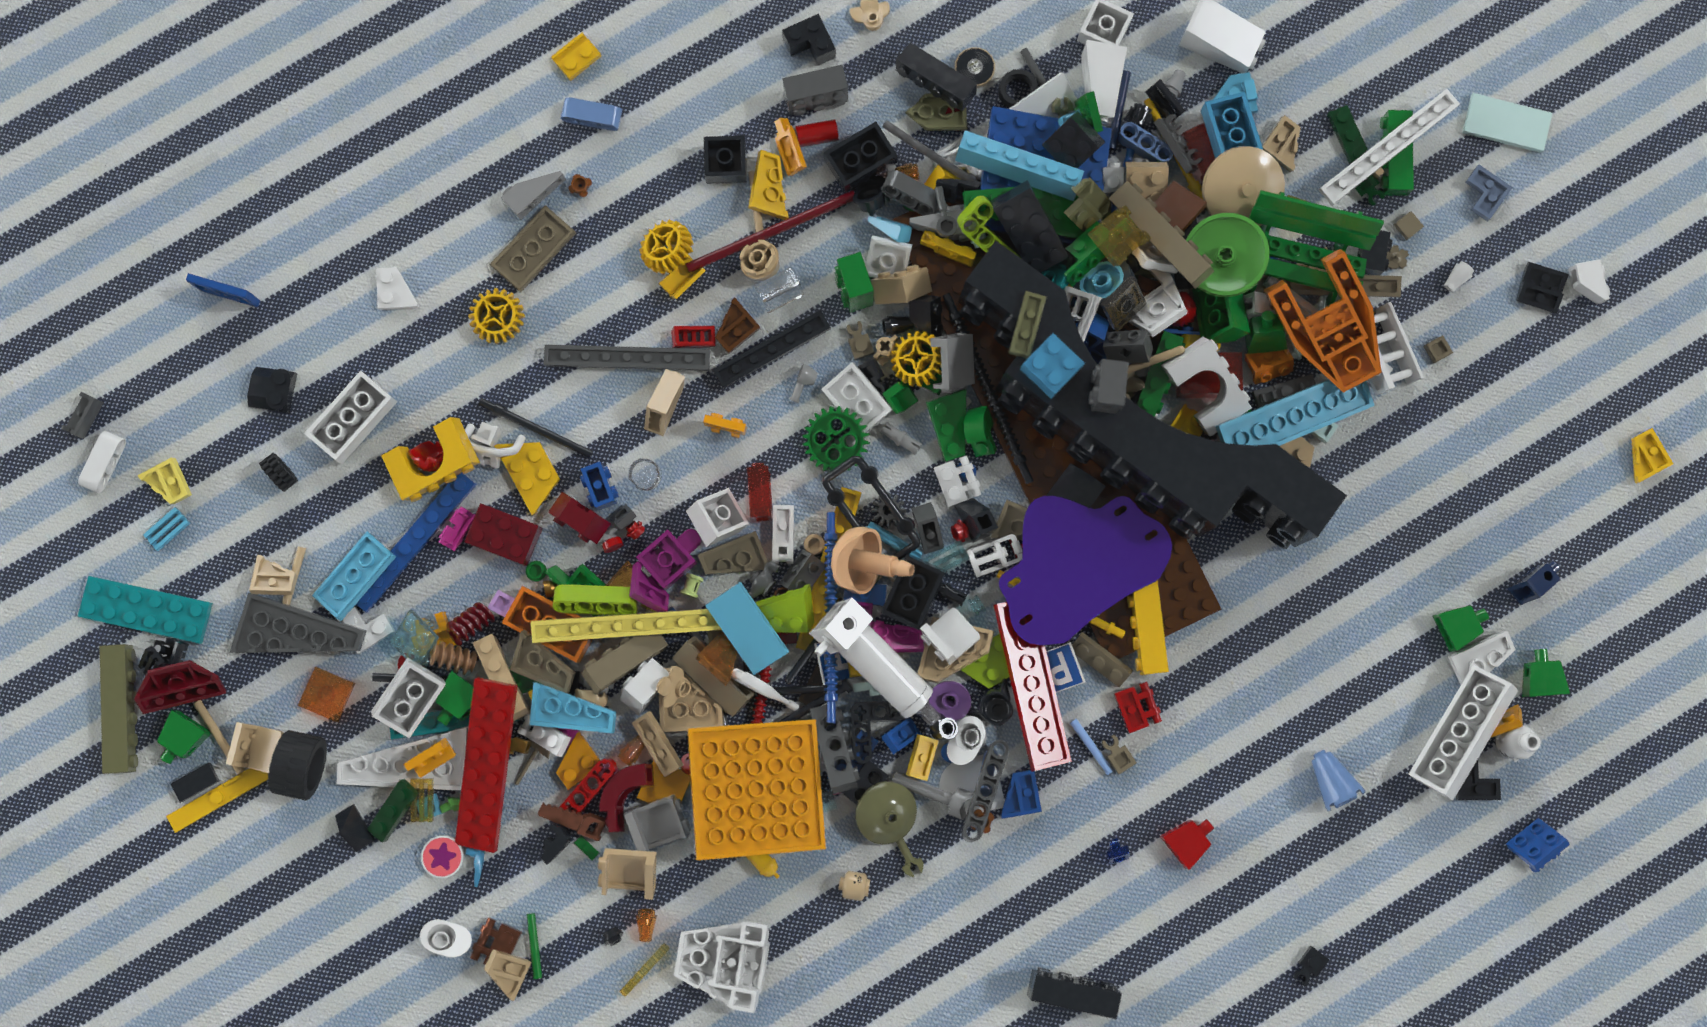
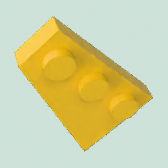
M764 150L758 152L748 208L786 220L788 219V211L785 209L784 201H786V197L782 188L783 175L779 155Z

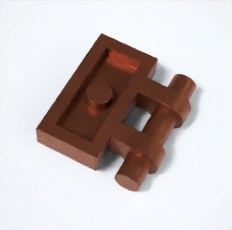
M488 917L485 925L483 924L480 929L481 934L477 943L474 942L472 946L473 952L470 958L478 961L480 955L484 954L486 958L483 964L486 965L493 949L512 955L522 931L504 923L501 924L499 930L494 929L493 926L496 920ZM489 935L495 937L491 948L485 946Z

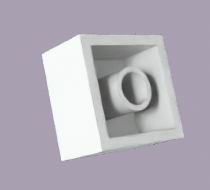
M1095 0L1080 30L1077 41L1086 44L1087 40L1119 46L1134 13L1106 0Z
M729 488L697 500L686 510L706 547L738 534L749 524Z

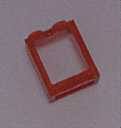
M761 462L752 463V467H747L750 518L752 522L773 521L768 465L764 466V463Z

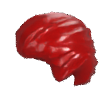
M1183 291L1179 292L1188 313L1172 324L1173 328L1185 327V325L1194 322L1197 307L1195 301L1188 293Z
M431 441L423 442L408 451L416 467L426 472L437 471L443 462L444 453L439 441H436L435 444Z

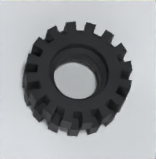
M271 453L259 463L262 470L265 471L264 473L283 492L298 482L291 469L274 453Z

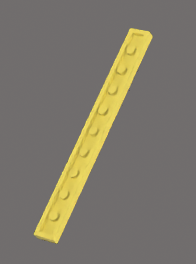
M708 609L531 621L532 643L722 630Z

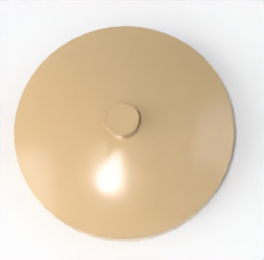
M1250 146L1231 148L1220 154L1206 171L1202 184V198L1207 202L1205 208L1210 216L1220 213H1235L1249 218L1260 190L1275 194L1285 191L1284 175L1278 162L1266 151Z

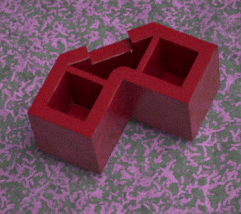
M561 492L548 513L554 516V522L562 527L566 524L579 532L577 537L586 543L591 540L598 544L611 524L564 492Z

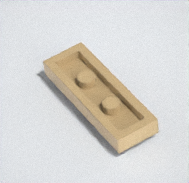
M651 711L632 722L664 777L683 766V763Z

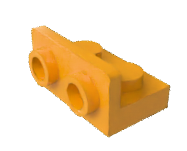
M443 738L403 765L407 771L414 768L417 775L422 778L455 757L456 753L447 739Z

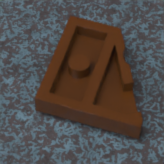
M734 297L715 338L725 351L730 354L761 328Z

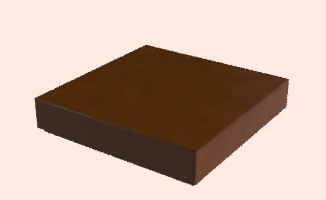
M1175 181L1154 202L1157 205L1155 209L1159 213L1163 211L1171 219L1169 224L1173 228L1177 225L1183 232L1207 206L1206 201Z

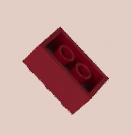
M480 503L464 542L527 567L543 528Z

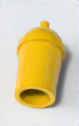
M769 854L745 856L759 871L760 875L765 877L774 875L777 879L780 875L776 872L778 870L776 859L772 858Z

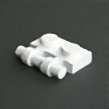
M967 455L959 458L962 466L957 468L954 460L934 467L948 507L968 500L966 491L971 490L974 497L981 495L979 488L981 485L979 480L975 478L972 470L974 469L973 464L969 462ZM965 473L968 480L967 484H962L959 474Z

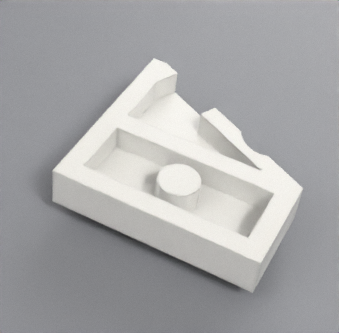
M397 267L376 268L377 306L379 310L419 308L418 302L415 300Z

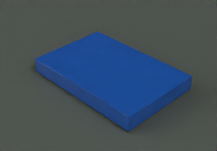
M190 273L187 274L186 281L202 292L253 307L259 306L260 299L248 290Z

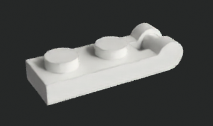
M773 505L772 561L777 564L779 562L793 564L794 505ZM779 548H787V554H779Z
M530 714L524 716L525 721L522 726H519L517 732L554 755L562 757L571 737L553 727L534 726L531 731Z

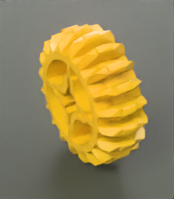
M670 219L667 222L662 220L660 225L655 224L653 229L648 228L649 233L643 235L645 240L640 242L642 247L639 251L642 261L653 272H659L663 275L666 272L671 274L673 269L678 270L679 265H685L684 261L685 259H690L688 253L693 252L691 246L694 245L693 237L686 226Z
M494 288L493 294L489 289L486 290V296L479 293L481 299L479 301L473 299L476 307L470 306L469 308L470 311L474 312L468 315V318L473 320L469 323L471 327H475L473 332L479 334L481 340L486 338L488 343H491L493 338L496 344H499L500 338H502L504 343H507V336L514 339L513 332L520 333V329L517 326L524 325L523 321L519 320L525 318V314L521 312L524 307L518 305L520 300L514 298L512 292L507 295L505 289L500 294L497 288ZM501 301L507 304L495 307L491 303ZM486 307L488 313L486 317L483 318L484 321L481 322L482 312ZM492 310H494L495 313L499 314V318L502 321L501 323L498 319H496L493 316L494 314ZM512 310V318L510 323L507 325L506 317L510 314L509 312ZM495 325L502 328L498 331L487 330L488 327L491 328Z
M915 331L914 337L911 333H907L908 339L900 337L901 345L895 344L898 350L891 351L896 357L890 359L891 363L895 364L892 370L897 372L896 377L902 378L901 381L904 384L909 383L912 387L915 384L918 387H922L923 381L926 385H930L929 379L937 381L935 374H942V371L939 369L941 367V347H931L930 338L935 336L933 334L928 335L926 331L922 334L919 331ZM922 344L929 345L932 348L933 354L925 353ZM918 356H921V360L919 359V362H916V358L918 359ZM904 364L913 365L915 374L908 373Z

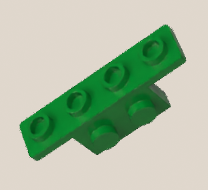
M1126 218L1111 231H1108L1096 221L1066 248L1068 254L1077 260L1064 273L1070 286L1082 280L1106 255L1110 254L1117 245L1129 237L1133 229Z
M584 564L580 565L571 577L557 565L545 572L550 580L558 585L607 586ZM591 614L593 617H594V616H608V615H602V614Z

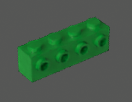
M1163 331L1154 355L1178 346L1185 348L1184 338ZM1168 360L1149 366L1144 379L1145 388L1140 390L1136 405L1154 417L1156 414H1160L1164 404L1161 402L1163 394L1167 395L1171 383L1168 382L1169 377L1161 366Z

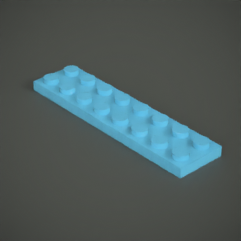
M1328 379L1215 427L1219 439L1223 443L1241 445L1277 444L1280 446L1375 405L1366 381L1342 392Z

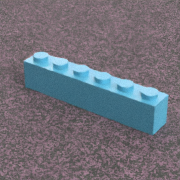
M966 130L955 161L1019 183L1028 180L1031 187L1072 201L1076 194L1071 188L1081 181L1084 173L1083 170Z

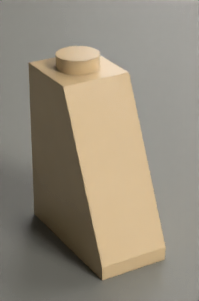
M665 369L646 407L645 430L664 436L684 388L685 376L679 372Z

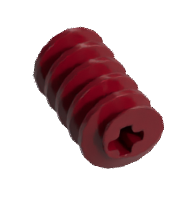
M476 602L473 607L467 608V611L460 613V616H456L453 621L447 622L446 627L453 642L461 646V638L467 642L469 640L467 634L474 637V629L481 632V625L488 627L487 619L493 623L495 618L484 604Z

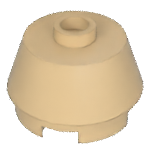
M758 240L759 242L753 243L750 246L747 244L739 257L742 272L747 277L759 281H767L773 278L780 266L777 248L765 240Z

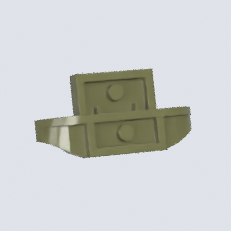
M1090 177L1082 179L1076 186L1071 188L1079 198L1064 213L1083 232L1100 219L1107 227L1115 221L1111 213L1109 197Z

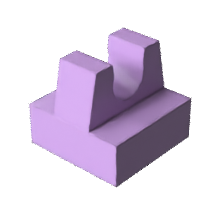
M497 590L488 609L505 618L515 598Z

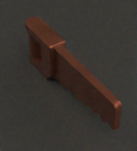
M544 802L538 811V816L573 829L580 835L596 841H600L602 838L600 835L606 825V819L592 813H584L582 815L581 812L576 813L574 810H564L562 807L546 805ZM597 823L593 832L587 830L590 824Z

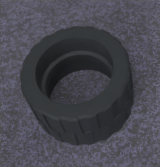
M287 730L282 734L275 747L269 766L268 788L271 793L305 801L314 795L321 781L326 762L327 743L323 737Z

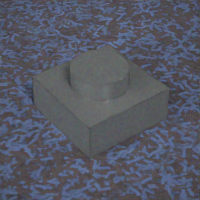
M625 504L610 518L622 530L624 527L629 526L637 516Z

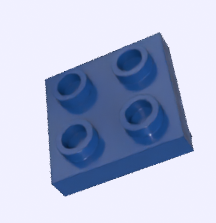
M1540 818L1536 819L1506 843L1508 849L1526 862L1533 872H1539L1540 868L1543 869L1546 863L1551 859H1556V855L1559 856L1570 845L1565 837Z

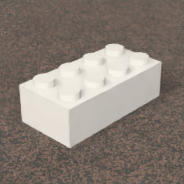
M360 371L304 434L334 460L343 464L393 408L397 401Z

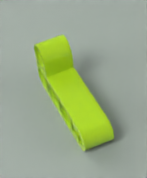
M977 196L957 219L958 226L964 235L986 253L994 242L997 241L1021 258L1012 246L985 224L994 213L993 206L987 197ZM981 205H987L984 211H978ZM973 221L969 227H964L965 222ZM988 233L985 239H979L981 234Z
M563 584L558 585L554 590L553 609L559 613L637 614L638 601L630 597V587Z

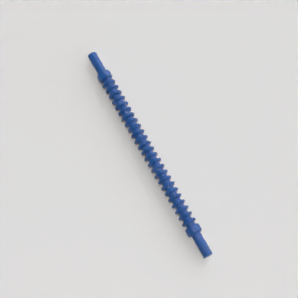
M827 512V533L824 535V540L827 541L824 545L827 547L824 551L827 553L824 557L827 559L825 561L827 565L825 567L827 571L825 573L827 577L825 579L827 583L825 585L827 589L825 591V594H827V597H825V600H827L825 612H828L835 604V600L838 599L835 597V594L838 593L835 589L838 586L835 585L836 582L831 569L832 551L836 545L835 541H837L835 512ZM826 651L827 657L825 660L827 664L825 666L827 670H825V673H827V676H825V679H827V682H825V685H827V688H825V691H827V694H825V701L827 702V723H836V701H838V694H835V691L838 688H835V685L838 682H835V679L838 676H835V673L838 670H835V667L838 664L835 661L838 658L835 655L838 652L830 654Z

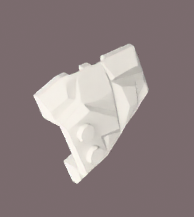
M746 921L681 932L674 976L696 989L703 990L710 997L724 1002L731 1009L755 1013L759 994L763 989L770 946L768 942L769 925Z

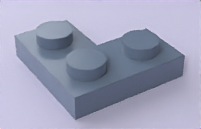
M1480 164L1475 167L1465 181L1466 184L1481 193L1471 211L1487 222L1492 218L1513 188Z

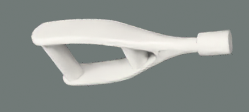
M734 668L731 671V678L749 689L785 704L787 708L794 712L799 708V704L790 699L787 700L772 686L752 674L738 668Z

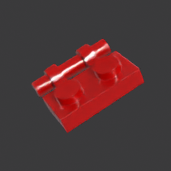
M1147 681L1139 684L1142 690L1141 693L1137 694L1134 686L1114 693L1128 733L1149 727L1147 718L1151 716L1154 724L1162 722L1159 714L1161 710L1156 706L1153 698L1154 692L1149 688ZM1144 698L1149 708V710L1145 712L1140 702V700Z

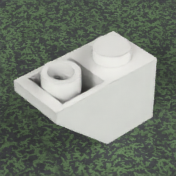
M1600 259L1576 263L1568 269L1574 290L1596 304H1602L1609 300L1610 289L1606 285L1604 278L1605 268L1601 265Z

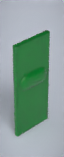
M582 835L574 842L591 860L599 854Z

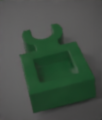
M1373 174L1355 187L1361 197L1367 193L1368 201L1373 206L1376 204V201L1373 199L1374 195H1379L1381 199L1385 197L1383 191L1375 188L1379 182Z

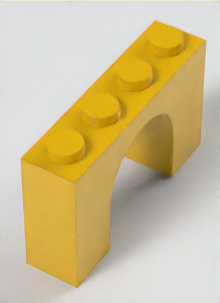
M449 417L433 426L442 445L444 456L440 468L431 475L423 474L416 467L409 455L408 447L397 446L381 455L401 500L418 501L423 498L422 495L424 493L438 490L440 488L439 485L456 480L457 475L461 473L466 474L475 469L474 466L480 463L459 418Z

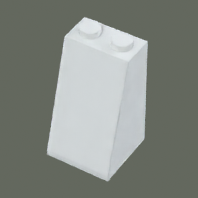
M1199 0L1179 46L1240 73H1246L1249 68L1253 69L1258 59L1254 56L1257 51L1261 52L1266 40L1262 39L1265 31L1213 0Z
M1087 40L1081 56L1085 94L1092 91L1095 92L1102 127L1110 128L1115 116L1127 47Z

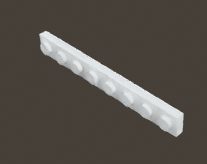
M1448 89L1444 90L1319 189L1320 193L1331 206L1456 109L1460 103Z

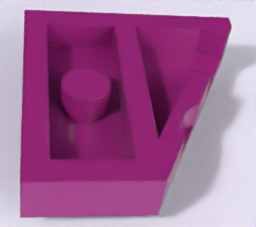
M638 561L633 564L630 597L656 612L668 611L669 594L658 584L652 575L648 577L641 570L643 566L641 562Z

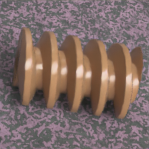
M436 640L430 654V666H433L435 661H438V668H441L445 663L447 671L454 666V673H457L462 668V675H465L468 670L472 673L478 654L475 650L470 654L468 648L462 651L460 646L454 649L451 643L446 646L444 641L437 645Z

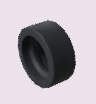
M1013 69L1002 77L998 90L999 98L1008 109L1019 102L1011 99L1006 93V87L1010 81L1016 79L1025 81L1030 87V93L1038 88L1037 81L1030 72L1023 69Z

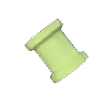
M686 573L687 579L679 593L697 599V591L704 579Z

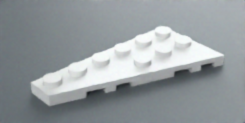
M468 726L337 763V784L395 787L399 780L405 779L414 788L461 790ZM443 738L447 739L456 753L455 757L422 778L417 775L414 768L407 771L403 765Z

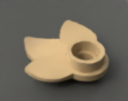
M861 0L860 7L850 8L852 19L857 23H863L871 31L878 30L883 24V18L889 15L890 6L887 1L878 3L877 0Z
M672 666L669 676L663 677L657 684V692L664 696L662 702L664 707L673 706L678 698L686 697L691 690V684L684 677L683 669L678 666Z

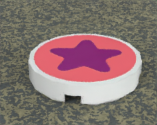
M449 835L431 838L421 852L423 868L429 875L436 878H447L455 875L462 867L465 858L463 846L457 845L455 838Z

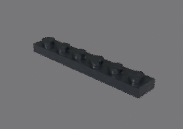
M820 310L713 369V372L722 388L725 389L831 330V327Z

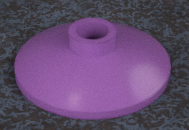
M944 681L933 688L929 704L939 714L942 713L946 718H952L957 721L969 712L971 697L963 685L954 681ZM948 696H953L955 700H949Z

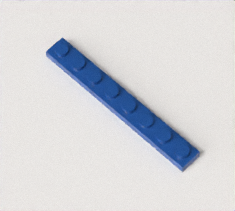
M463 473L457 475L456 480L448 483L393 547L391 552L396 558L356 605L368 613L477 484Z

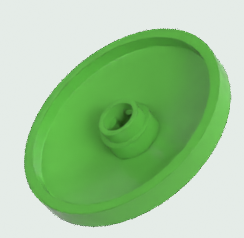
M1220 213L1209 216L1199 222L1186 239L1187 242L1191 239L1199 248L1197 252L1201 256L1205 254L1213 262L1210 266L1214 272L1198 286L1200 290L1210 295L1233 297L1243 294L1257 285L1268 267L1269 245L1267 238L1254 221L1243 215Z

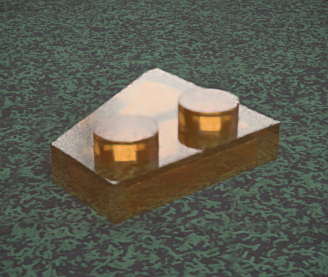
M722 630L695 659L726 686L731 679L737 650Z

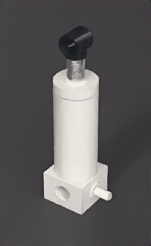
M853 598L835 603L809 633L820 643L815 649V654L822 656L826 650L830 654L839 652L904 718L911 717L917 713L928 724L930 733L936 740L955 737L958 732L956 721L952 718H946L942 713L939 714L927 702L933 693V689L868 625L873 618ZM943 724H944V726H945V728H946L945 734H944L943 731H942V725H943Z

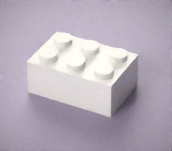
M407 657L372 709V717L410 738L446 685L444 679Z

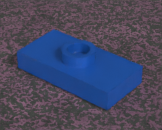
M875 584L866 594H856L844 589L843 599L853 598L857 602L884 606L887 585Z

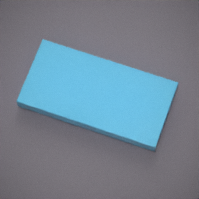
M367 531L312 596L336 619L342 621L396 556Z
M741 582L705 605L753 675L789 652Z

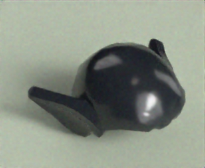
M1005 678L1002 679L999 690L991 689L984 693L978 700L977 708L969 710L967 715L977 717L995 726H1001L1007 722L1013 715V706L1010 702L1011 698L1007 680Z

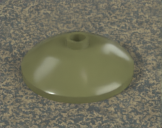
M892 781L880 782L868 788L860 797L855 811L856 824L861 834L869 841L881 845L892 844L905 837L912 829L916 820L917 806L912 793L903 785ZM894 814L893 819L889 820V816Z

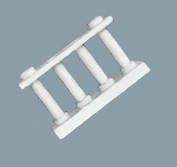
M1391 302L1375 310L1376 315H1374L1375 323L1380 322L1384 331L1383 334L1377 335L1378 344L1388 341L1393 351L1381 355L1379 350L1382 373L1369 379L1376 396L1395 388L1393 382L1405 379L1407 385L1424 378ZM1397 360L1401 371L1390 375L1385 363Z

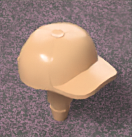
M855 527L847 530L842 534L832 551L831 569L834 580L838 586L852 593L866 594L875 585L878 575L904 577L914 574L915 567L913 564L904 560H898L896 556L882 554L881 537L875 529Z

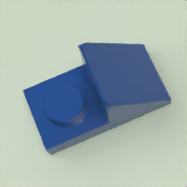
M909 717L881 737L892 754H895L915 740L917 734H922L911 717Z

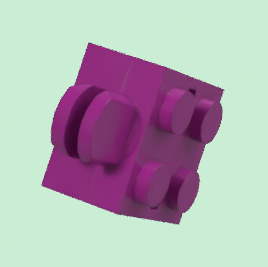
M687 529L677 539L669 530H666L636 558L662 588L667 590L697 564L690 554L701 545L702 539L695 529Z

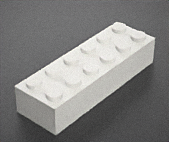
M1473 664L1408 775L1445 797L1454 800L1518 690L1512 683Z

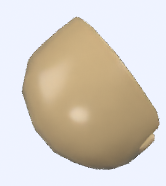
M575 689V696L603 707L608 703V695L603 692V695H595L592 690Z

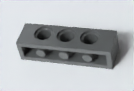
M827 704L810 709L812 719H816L817 737L833 794L857 788L856 780H860L857 767L852 768L851 760L855 759L852 748H847L845 741L849 740L846 728H842L840 721L844 720L841 708L836 709V723H827ZM828 725L836 726L833 731L825 730ZM834 744L841 745V748L839 750H831V747ZM839 764L847 765L842 771L836 770Z

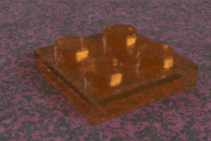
M315 667L297 706L338 722L356 683Z

